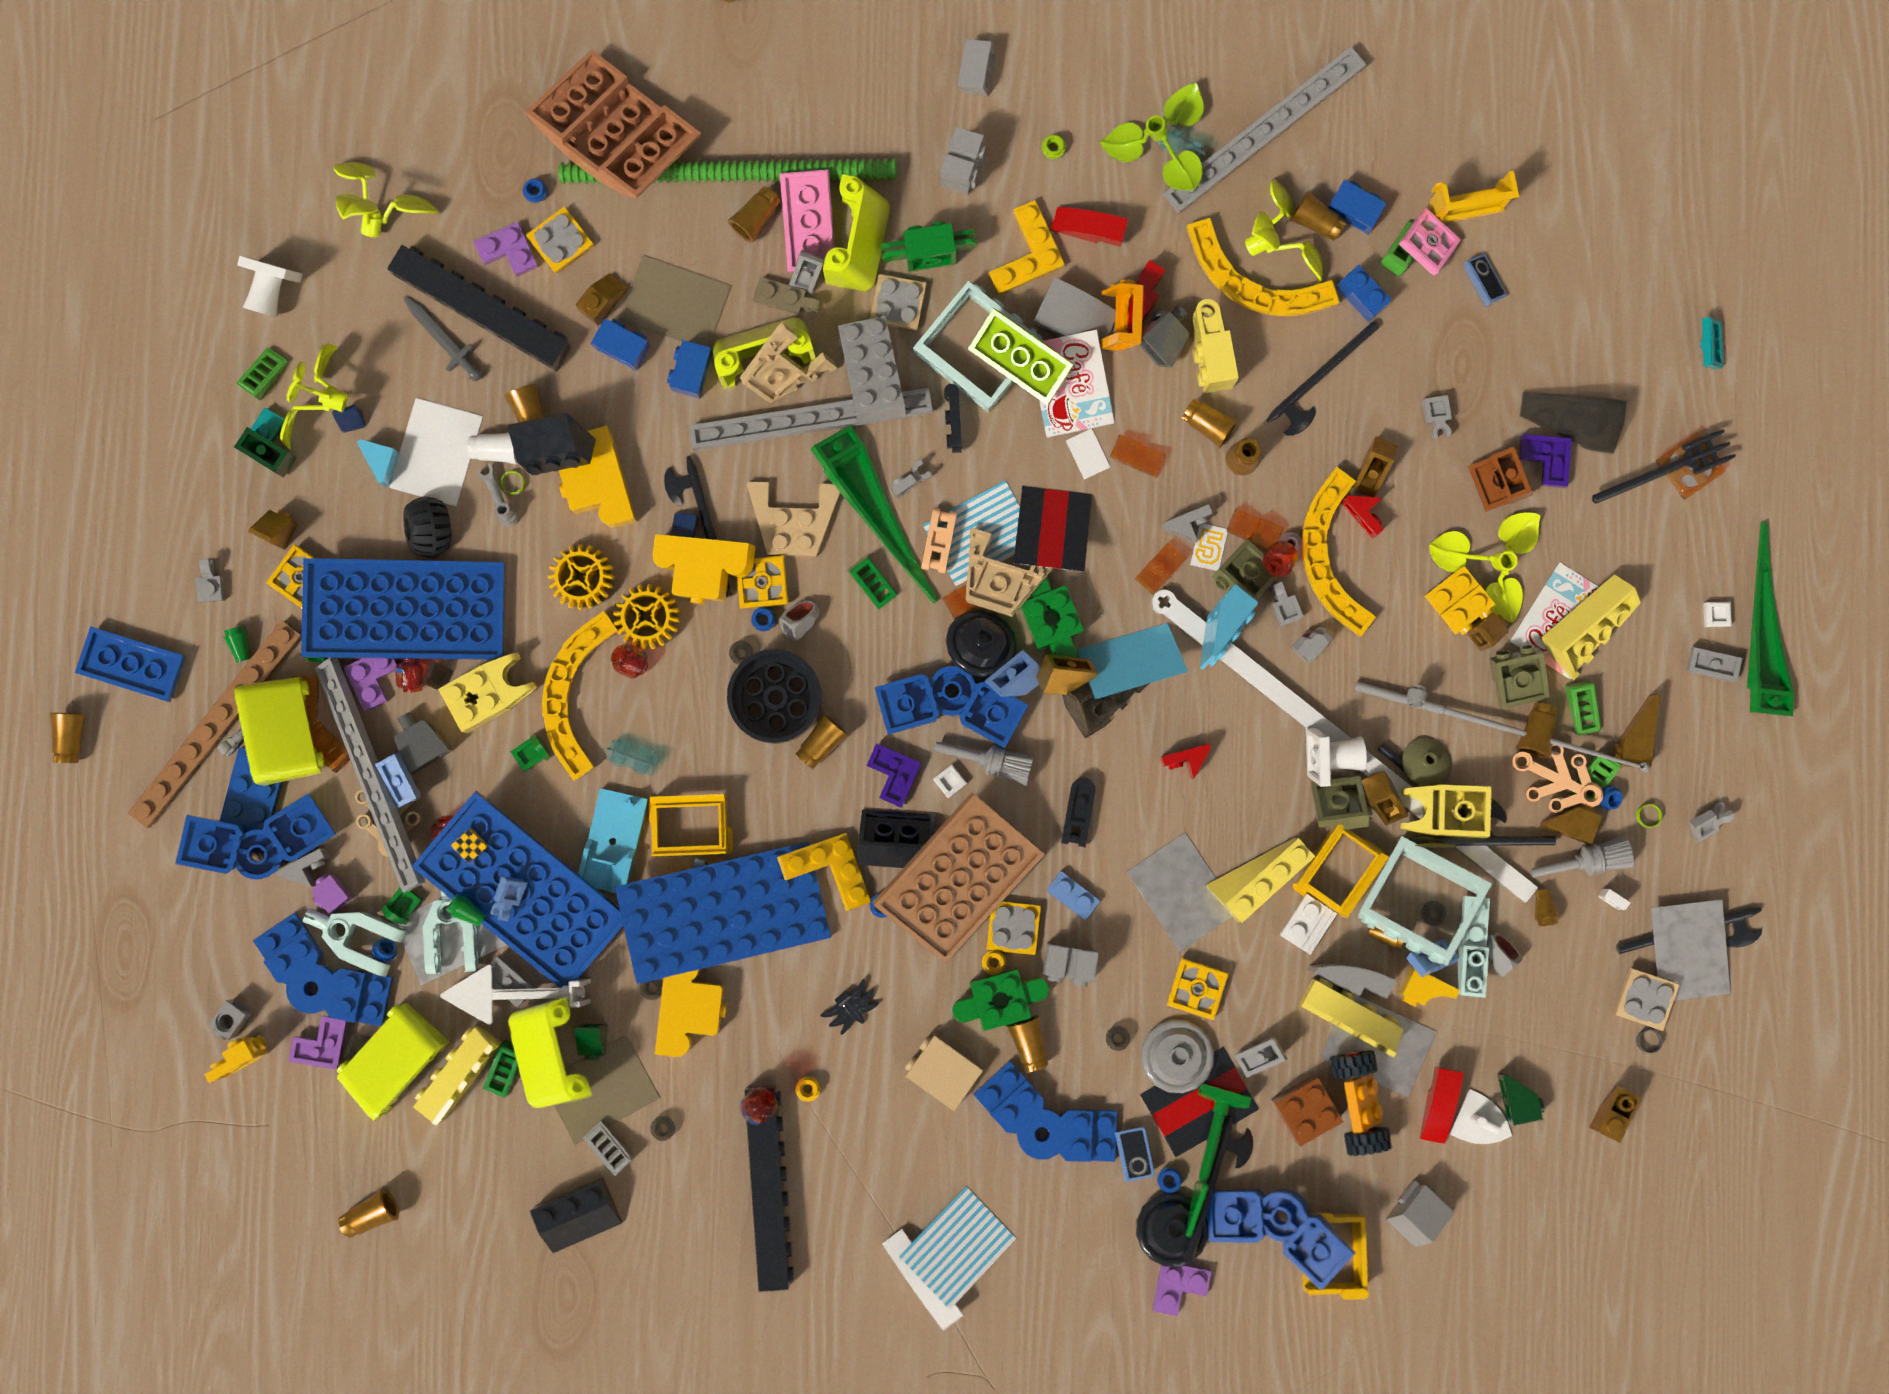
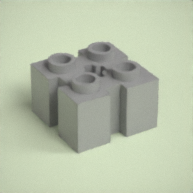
M955 127L950 147L940 172L941 187L965 195L969 194L970 188L975 189L979 177L977 175L979 171L978 166H983L986 157L985 150L987 145L983 144L984 135Z
M1047 943L1042 973L1047 975V979L1050 981L1063 982V978L1072 979L1071 983L1074 985L1087 986L1088 982L1094 983L1098 952Z

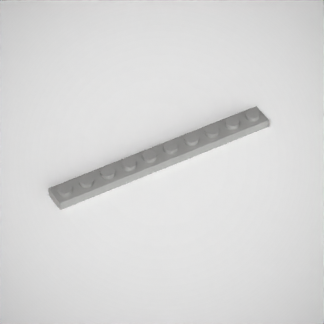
M1351 46L1202 163V179L1196 189L1188 191L1170 188L1163 196L1178 214L1363 70L1366 63Z
M929 388L902 392L906 416L888 420L933 414ZM853 400L694 424L689 425L692 449L693 451L844 428L849 425L856 426L858 421Z
M329 658L315 668L401 890L402 892L411 891L425 883V879L411 867L417 860L395 803L375 765L378 763L377 757L338 658Z

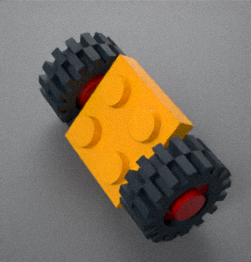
M1353 1051L1330 1057L1333 1078H1351V1080L1344 1082L1353 1129L1351 1132L1344 1134L1347 1155L1365 1156L1366 1154L1372 1155L1391 1150L1392 1144L1389 1128H1371L1381 1123L1383 1116L1382 1107L1378 1103L1377 1097L1378 1084L1374 1080L1373 1075L1374 1072H1378L1375 1051Z

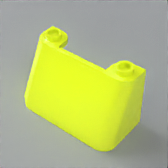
M842 174L840 182V194L843 197L842 203L850 206L853 222L847 249L833 248L826 254L823 266L824 277L827 285L868 291L876 282L881 257L880 246L884 242L890 207L888 201L862 180L854 176Z
M796 317L717 340L713 346V356L717 375L724 390L736 386V376L740 372H744L741 360L756 356L781 322L794 330L798 337L787 347L790 358L794 356L799 357L803 360L805 366L813 361L815 354L805 323Z
M294 677L234 687L250 771L255 784L267 786L323 773L322 767L325 766L322 752H317L316 748H314L304 703L306 695L310 694L306 680L303 681L302 677Z
M567 997L518 1010L512 1013L508 1019V1028L526 1099L535 1108L548 1107L592 1096L589 1083L583 1075L573 1074L566 1076L554 1027L566 1023L569 1019L570 1008Z
M408 1003L401 1006L396 1004L388 1012V1020L350 1062L346 1060L337 1069L339 1073L337 1079L373 1121L384 1117L391 1110L392 1107L390 1105L398 1100V1096L423 1068L433 1061L439 1051L442 1052L450 1044L448 1039Z

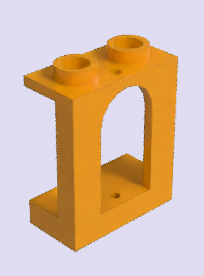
M1121 280L1119 284H1112L1110 288L1102 291V295L1116 296L1115 334L1100 339V349L1124 351L1141 344L1143 285H1137L1133 280ZM1133 294L1132 333H1127L1128 304Z

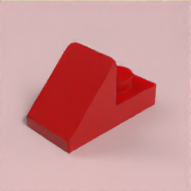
M1348 495L1340 502L1372 539L1384 530L1381 526L1383 523L1376 514H1370L1369 512L1382 498Z
M1210 744L1162 756L1160 757L1162 767L1168 766L1169 770L1183 767V761H1186L1190 778L1194 779L1211 747Z

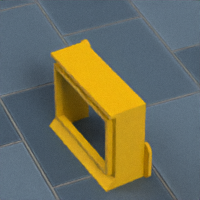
M1509 171L1503 179L1499 180L1495 185L1496 188L1449 197L1447 184L1445 182L1437 183L1431 190L1432 193H1435L1429 201L1431 212L1443 223L1504 212V208L1513 198L1520 197L1514 171Z
M727 795L650 797L649 822L651 823L652 856L730 854L733 852V830L727 825ZM718 806L719 845L659 846V808Z
M1342 824L1334 825L1314 853L1315 857L1305 866L1293 883V889L1302 896L1308 894L1341 917L1348 918L1389 857L1385 855L1382 849L1369 840H1363L1349 829L1344 830ZM1343 834L1373 855L1374 858L1341 906H1339L1308 883Z
M1310 1213L1321 1214L1329 1223L1351 1222L1352 1249L1356 1252L1353 1256V1282L1328 1283L1320 1290L1302 1272V1290L1308 1295L1341 1294V1297L1346 1300L1366 1299L1369 1295L1366 1217L1360 1213Z

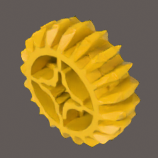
M579 544L578 551L576 552L574 546L571 545L569 546V554L561 550L560 553L563 558L559 559L556 556L553 558L558 565L549 566L550 570L555 571V574L547 576L549 580H555V582L549 585V588L557 589L553 596L555 598L562 596L560 603L563 605L569 601L568 607L570 609H573L576 603L579 610L584 609V603H586L589 609H592L593 600L600 605L602 601L599 596L602 595L605 598L609 596L604 591L605 588L613 589V585L607 583V580H614L615 578L614 575L607 574V572L613 570V566H604L608 563L609 558L605 556L600 559L602 556L601 550L598 549L593 554L594 547L589 545L585 552L584 545ZM587 558L595 563L591 566L588 564L585 567H579L574 560ZM568 565L571 575L566 580V584L563 585V573ZM599 569L600 579L597 587L594 589L591 580ZM576 570L586 574L584 581L587 586L583 582L576 580L578 578ZM583 587L588 594L585 596H573L568 591Z
M640 584L638 585V593L633 588H630L631 597L625 594L621 595L626 602L624 604L616 603V606L622 610L621 612L614 611V616L621 617L620 620L614 621V625L623 626L617 631L619 635L627 633L623 641L627 643L633 638L632 647L636 648L639 642H641V649L646 650L647 643H649L650 648L654 650L656 649L655 641L664 646L665 642L662 639L664 636L672 640L673 637L668 632L669 630L677 632L678 629L672 626V622H680L679 618L673 617L680 610L678 608H671L677 602L675 599L667 601L671 595L668 591L661 596L662 588L660 586L653 592L652 584H648L646 591L643 585ZM644 598L657 599L654 604L651 603L648 607H641L636 603ZM664 606L666 611L664 626L657 620V615L661 611L660 608ZM631 608L637 615L632 628H630L628 623V614ZM640 609L641 611H643L644 613L646 612L647 614L652 612V615L650 616L652 617L651 620L655 622V625L652 624L650 621L648 622L647 620L642 622V619L644 618L638 610ZM646 627H653L657 631L656 634L651 636L636 635Z

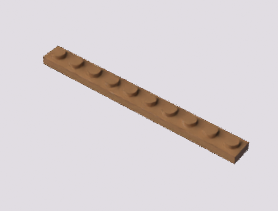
M281 620L129 810L128 814L146 828H150L239 717L234 687L267 682L299 642L302 634L285 621Z

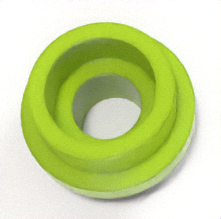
M1049 135L1042 142V152L1049 159H1058L1065 152V141L1058 135ZM1055 144L1058 149L1051 151L1049 146Z

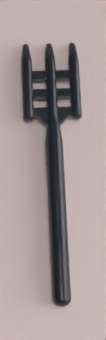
M1725 430L1715 431L1683 444L1682 449L1685 451L1683 459L1670 462L1592 495L1591 499L1593 503L1598 504L1677 471L1684 466L1692 468L1693 474L1697 475L1730 461L1736 457V454L1722 458L1718 457L1716 452L1724 449L1731 443L1725 442L1713 446L1711 439L1725 433ZM1705 442L1707 449L1703 451L1701 444ZM1695 446L1697 454L1693 455L1691 448ZM1708 455H1711V458L1713 460L1710 463L1708 462L1706 457ZM1700 459L1703 466L1699 467L1696 460Z

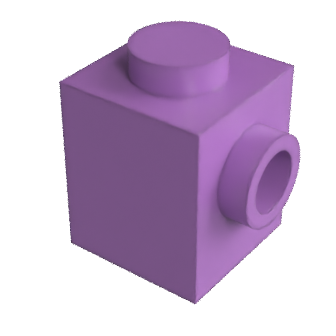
M323 875L315 881L316 886L310 890L314 894V902L321 909L325 908L328 914L336 913L355 898L337 875Z

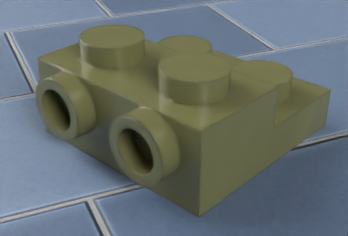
M1248 539L1212 575L1215 579L1214 584L1218 589L1229 591L1236 584L1255 600L1278 577L1266 571L1263 565L1264 554ZM1265 556L1264 561L1266 566L1269 564V570H1275L1276 572L1274 573L1281 574L1283 571Z
M1523 645L1520 647V651L1513 653L1510 650H1501L1496 652L1495 657L1490 658L1492 678L1496 683L1498 702L1502 709L1550 698L1544 652L1538 647Z
M1360 776L1331 779L1330 786L1322 787L1315 782H1311L1319 827L1343 824L1344 830L1369 827V820L1373 819L1371 805H1366L1368 797Z

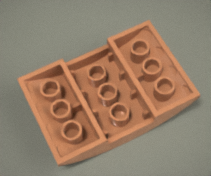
M592 49L526 110L527 116L540 131L575 164L609 188L634 199H637L701 136V132L667 106H658L628 83V77Z

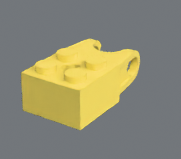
M1204 299L1198 303L1196 311L1192 316L1195 339L1193 359L1194 363L1199 364L1200 372L1197 373L1198 385L1203 387L1204 393L1232 389L1238 380V372L1230 330H1224L1218 303L1212 299ZM1204 305H1211L1214 308L1215 313L1210 308L1201 307ZM1201 313H1206L1210 317H1204Z
M512 653L480 665L438 689L461 732L468 734L508 712L537 688L533 682L517 687L509 684L507 674L510 668L521 659L519 653ZM472 695L479 697L476 699L477 704L470 702Z
M1435 785L1401 789V795L1418 799L1423 804L1424 815L1418 821L1401 823L1400 829L1434 836L1490 837L1491 787ZM1462 805L1465 806V809H1469V814L1465 815L1464 818L1457 811Z

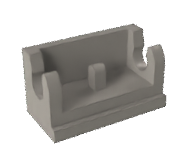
M966 39L957 84L959 88L964 89V93L988 96L996 52L991 41Z

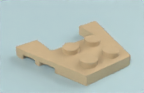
M781 322L740 376L743 385L771 404L798 390L797 385L807 380L813 382L817 380L818 374L829 370L831 373L837 369V366L823 352L803 368L783 354L782 351L798 337L794 330Z
M747 482L767 555L817 557L840 495V491L835 485L820 484L818 509L770 508L769 482Z
M971 527L966 601L967 603L1013 617L1053 568L1031 566L1030 570H1025L986 558L985 555L993 536L991 533Z

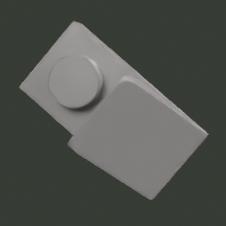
M800 249L789 285L806 290V292L812 294L824 263V257Z
M1208 504L1164 522L1161 527L1163 531L1195 544L1197 538L1191 524L1194 523V526L1197 527L1207 523L1208 517L1212 515V510Z
M318 849L276 871V874L279 877L315 887V880L309 868L314 871L324 866V861L330 858L327 849Z
M1268 1036L1258 1044L1235 1055L1246 1077H1250L1287 1060L1276 1038Z

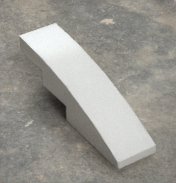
M901 1229L882 1245L942 1330H945L964 1315L957 1304L949 1310L899 1257L912 1243L906 1232Z

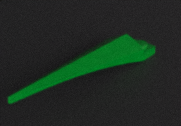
M849 425L813 445L810 450L824 468L823 472L931 602L935 604L937 598L895 518L866 447L852 426Z
M1764 521L1760 523L1747 689H1750V713L1790 717L1793 716L1794 690L1778 625L1770 566L1768 524Z

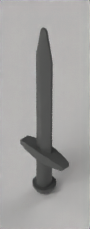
M405 296L404 301L412 315L451 356L452 360L447 365L446 370L451 371L460 365L470 375V380L478 381L482 377V371L476 369L467 359L474 346L469 344L461 350L420 305Z

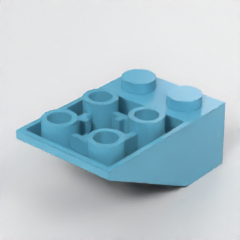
M1236 584L1219 600L1207 616L1199 667L1202 670L1208 664L1213 666L1222 658L1228 650L1227 647L1231 642L1235 641L1242 632L1241 629L1256 614L1253 609L1258 602Z

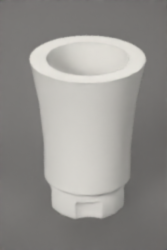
M509 432L479 434L468 437L467 448L470 459L519 465L515 457Z

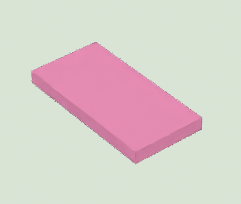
M829 170L780 173L788 272L794 271L800 249L822 256L825 261L826 254L835 248Z

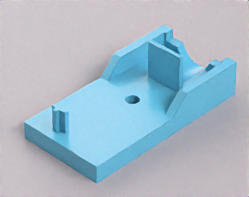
M600 788L589 837L584 847L578 872L593 887L616 893L615 886L630 882L649 799ZM611 838L616 839L615 845L610 844Z

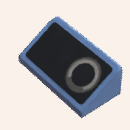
M1485 253L1463 264L1485 307L1508 296Z
M1132 1127L1115 1132L1125 1182L1154 1176L1155 1172L1145 1127Z

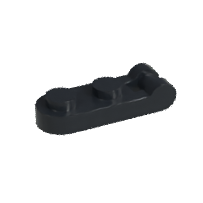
M948 384L944 388V398L949 402L950 410H945L946 425L951 426V434H946L947 449H952V453H962L959 390L955 384Z
M1079 778L1071 785L1061 844L1068 845L1070 842L1078 844V847H1086L1095 796V786L1090 779ZM1072 826L1081 827L1080 834L1071 833Z

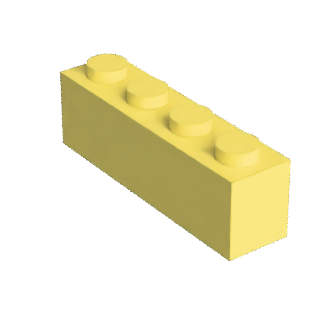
M1614 574L1542 637L1548 653L1572 680L1579 676L1580 673L1577 671L1584 662L1586 664L1591 662L1594 658L1592 653L1601 643L1605 645L1609 641L1613 628L1615 626L1621 627L1641 602L1635 587Z
M1292 838L1205 886L1237 922L1243 923L1315 856L1299 838Z
M1320 978L1319 981L1311 980L1298 1005L1395 1057L1404 1030L1398 1026L1399 1020L1388 1014L1383 1018L1376 1014L1377 1008L1366 1002L1363 1005L1354 1002L1355 996L1344 990L1341 993L1332 990L1334 985L1323 978Z
M477 1026L474 1029L470 1027L461 1038L464 1042L458 1049L454 1047L446 1057L448 1062L444 1068L439 1067L430 1078L433 1081L428 1088L423 1087L415 1097L417 1103L413 1108L436 1126L442 1123L498 1051L502 1043L481 1026Z

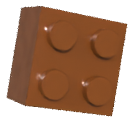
M1314 1075L1271 1099L1295 1143L1300 1147L1343 1123L1341 1116L1319 1078Z

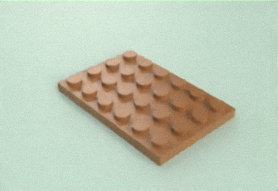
M972 792L872 903L944 963H947L1045 854Z

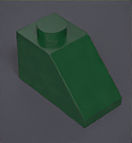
M246 427L234 446L240 452L283 478L297 458Z
M581 1024L575 1027L577 1054L584 1056V1060H599L600 1056L606 1055L608 1024Z
M1503 1073L1497 1074L1507 1122L1515 1126L1543 1120L1542 1113H1544L1545 1109L1542 1099L1538 1098L1537 1094L1510 1076Z

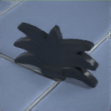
M864 979L849 993L845 990L834 999L836 1004L830 1010L820 1014L821 1017L837 1015L829 1023V1027L844 1024L840 1031L841 1035L851 1027L854 1020L864 1024L862 1014L871 1011L879 1005L878 1002L869 1003L873 994L872 989L861 995L865 985Z

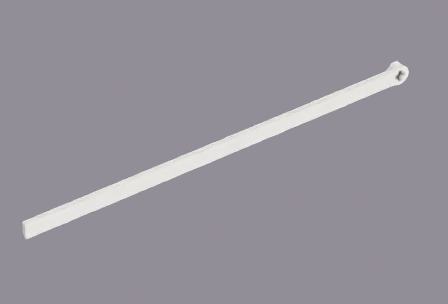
M1158 591L1152 598L1153 610L1158 614H1164L1203 646L1206 622L1177 600L1171 591ZM1168 597L1170 607L1164 606L1160 608L1158 606L1160 604L1158 598ZM1231 643L1227 647L1228 650L1220 660L1305 728H1317L1329 736V742L1351 739L1234 644ZM1366 750V767L1363 771H1359L1366 777L1373 773L1385 771L1393 782L1404 807L1421 819L1424 815L1423 804L1418 799L1401 795V789L1413 787ZM1455 846V848L1524 903L1537 890L1538 887L1487 846Z

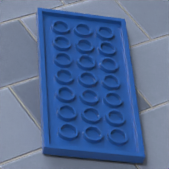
M303 558L301 657L496 660L503 657L505 563Z
M477 790L411 866L450 899H453L456 894L465 895L481 912L486 914L481 923L559 988L569 985L570 981L577 980L623 927L618 906ZM469 828H472L488 846L468 864L451 845ZM502 876L523 879L527 882L519 906H512L508 921L498 920L497 915L491 914L493 905L498 903L494 900V896Z
M809 842L615 886L636 984L831 938L816 871L814 870L785 881L777 857L810 846Z

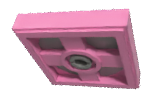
M1425 208L1408 229L1399 245L1434 276L1439 273L1461 239L1431 211Z

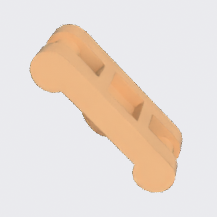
M933 508L921 569H937L939 573L945 574L958 512L950 511V513L942 512L940 508ZM938 522H948L947 528L937 527ZM932 552L941 553L940 560L931 559Z

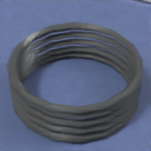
M1647 1028L1639 1032L1636 1042L1640 1050L1652 1054L1661 1049L1663 1039L1658 1031ZM1646 1031L1655 1032L1659 1038V1044L1653 1051L1644 1050L1640 1044V1038Z

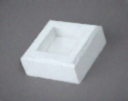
M1731 602L1703 603L1704 627L1732 626Z
M952 764L933 779L947 798L967 784Z
M1602 889L1598 895L1600 899L1617 910H1626L1630 904L1629 901L1610 889Z

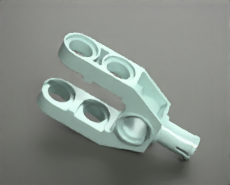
M442 891L441 898H439V901L433 902L423 925L426 974L441 973L440 924L459 922L460 927H463L464 946L461 947V952L464 951L465 972L478 971L477 926L454 917L451 919L446 918L444 909L450 904L452 899Z
M309 908L306 912L308 916H304L303 919L304 923L323 930L322 938L338 958L383 977H386L391 965L373 959V955H364L351 949L352 946L349 945V940L354 934L356 925L399 943L402 942L406 933L405 929L367 912L335 913L327 916ZM339 923L343 924L346 929L343 936H339L336 932V926Z

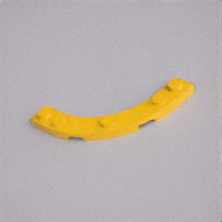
M1210 218L1186 226L1194 253L1206 276L1224 295L1239 305L1267 315L1299 316L1339 304L1332 280L1303 289L1275 291L1263 288V286L1252 282L1246 277L1243 278L1233 269V266L1222 252Z
M1336 467L1320 487L1308 508L1302 530V560L1309 584L1321 604L1341 624L1361 637L1376 616L1358 604L1344 591L1331 571L1326 542L1332 516L1342 499L1356 482V480Z
M602 611L580 627L562 645L554 662L552 661L543 688L542 715L544 717L547 738L555 755L573 781L580 779L594 769L595 766L581 748L572 731L568 713L569 692L573 678L584 659L618 631L605 611Z

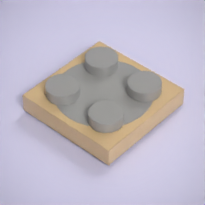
M879 274L870 319L886 316L887 325L890 327L917 331L926 283Z
M1630 967L1614 1014L1663 1031L1680 984Z

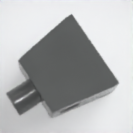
M1176 306L1172 312L1157 310L1142 323L1141 344L1139 346L1157 366L1172 368L1189 337V332L1181 324L1188 314L1179 306Z
M411 712L397 719L403 731L395 735L394 740L410 774L417 773L453 751L452 747L429 720L423 719L416 723Z

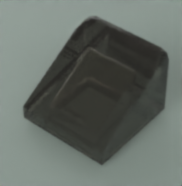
M433 661L422 680V684L438 690L449 683L454 671Z
M359 1032L352 1033L344 1057L353 1059L371 1039V1036Z

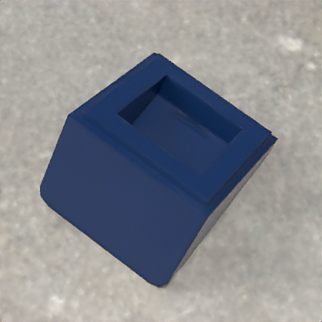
M355 405L345 407L343 412L337 410L332 412L335 421L343 433L365 427L362 410Z
M675 513L670 536L695 538L699 520L698 515Z

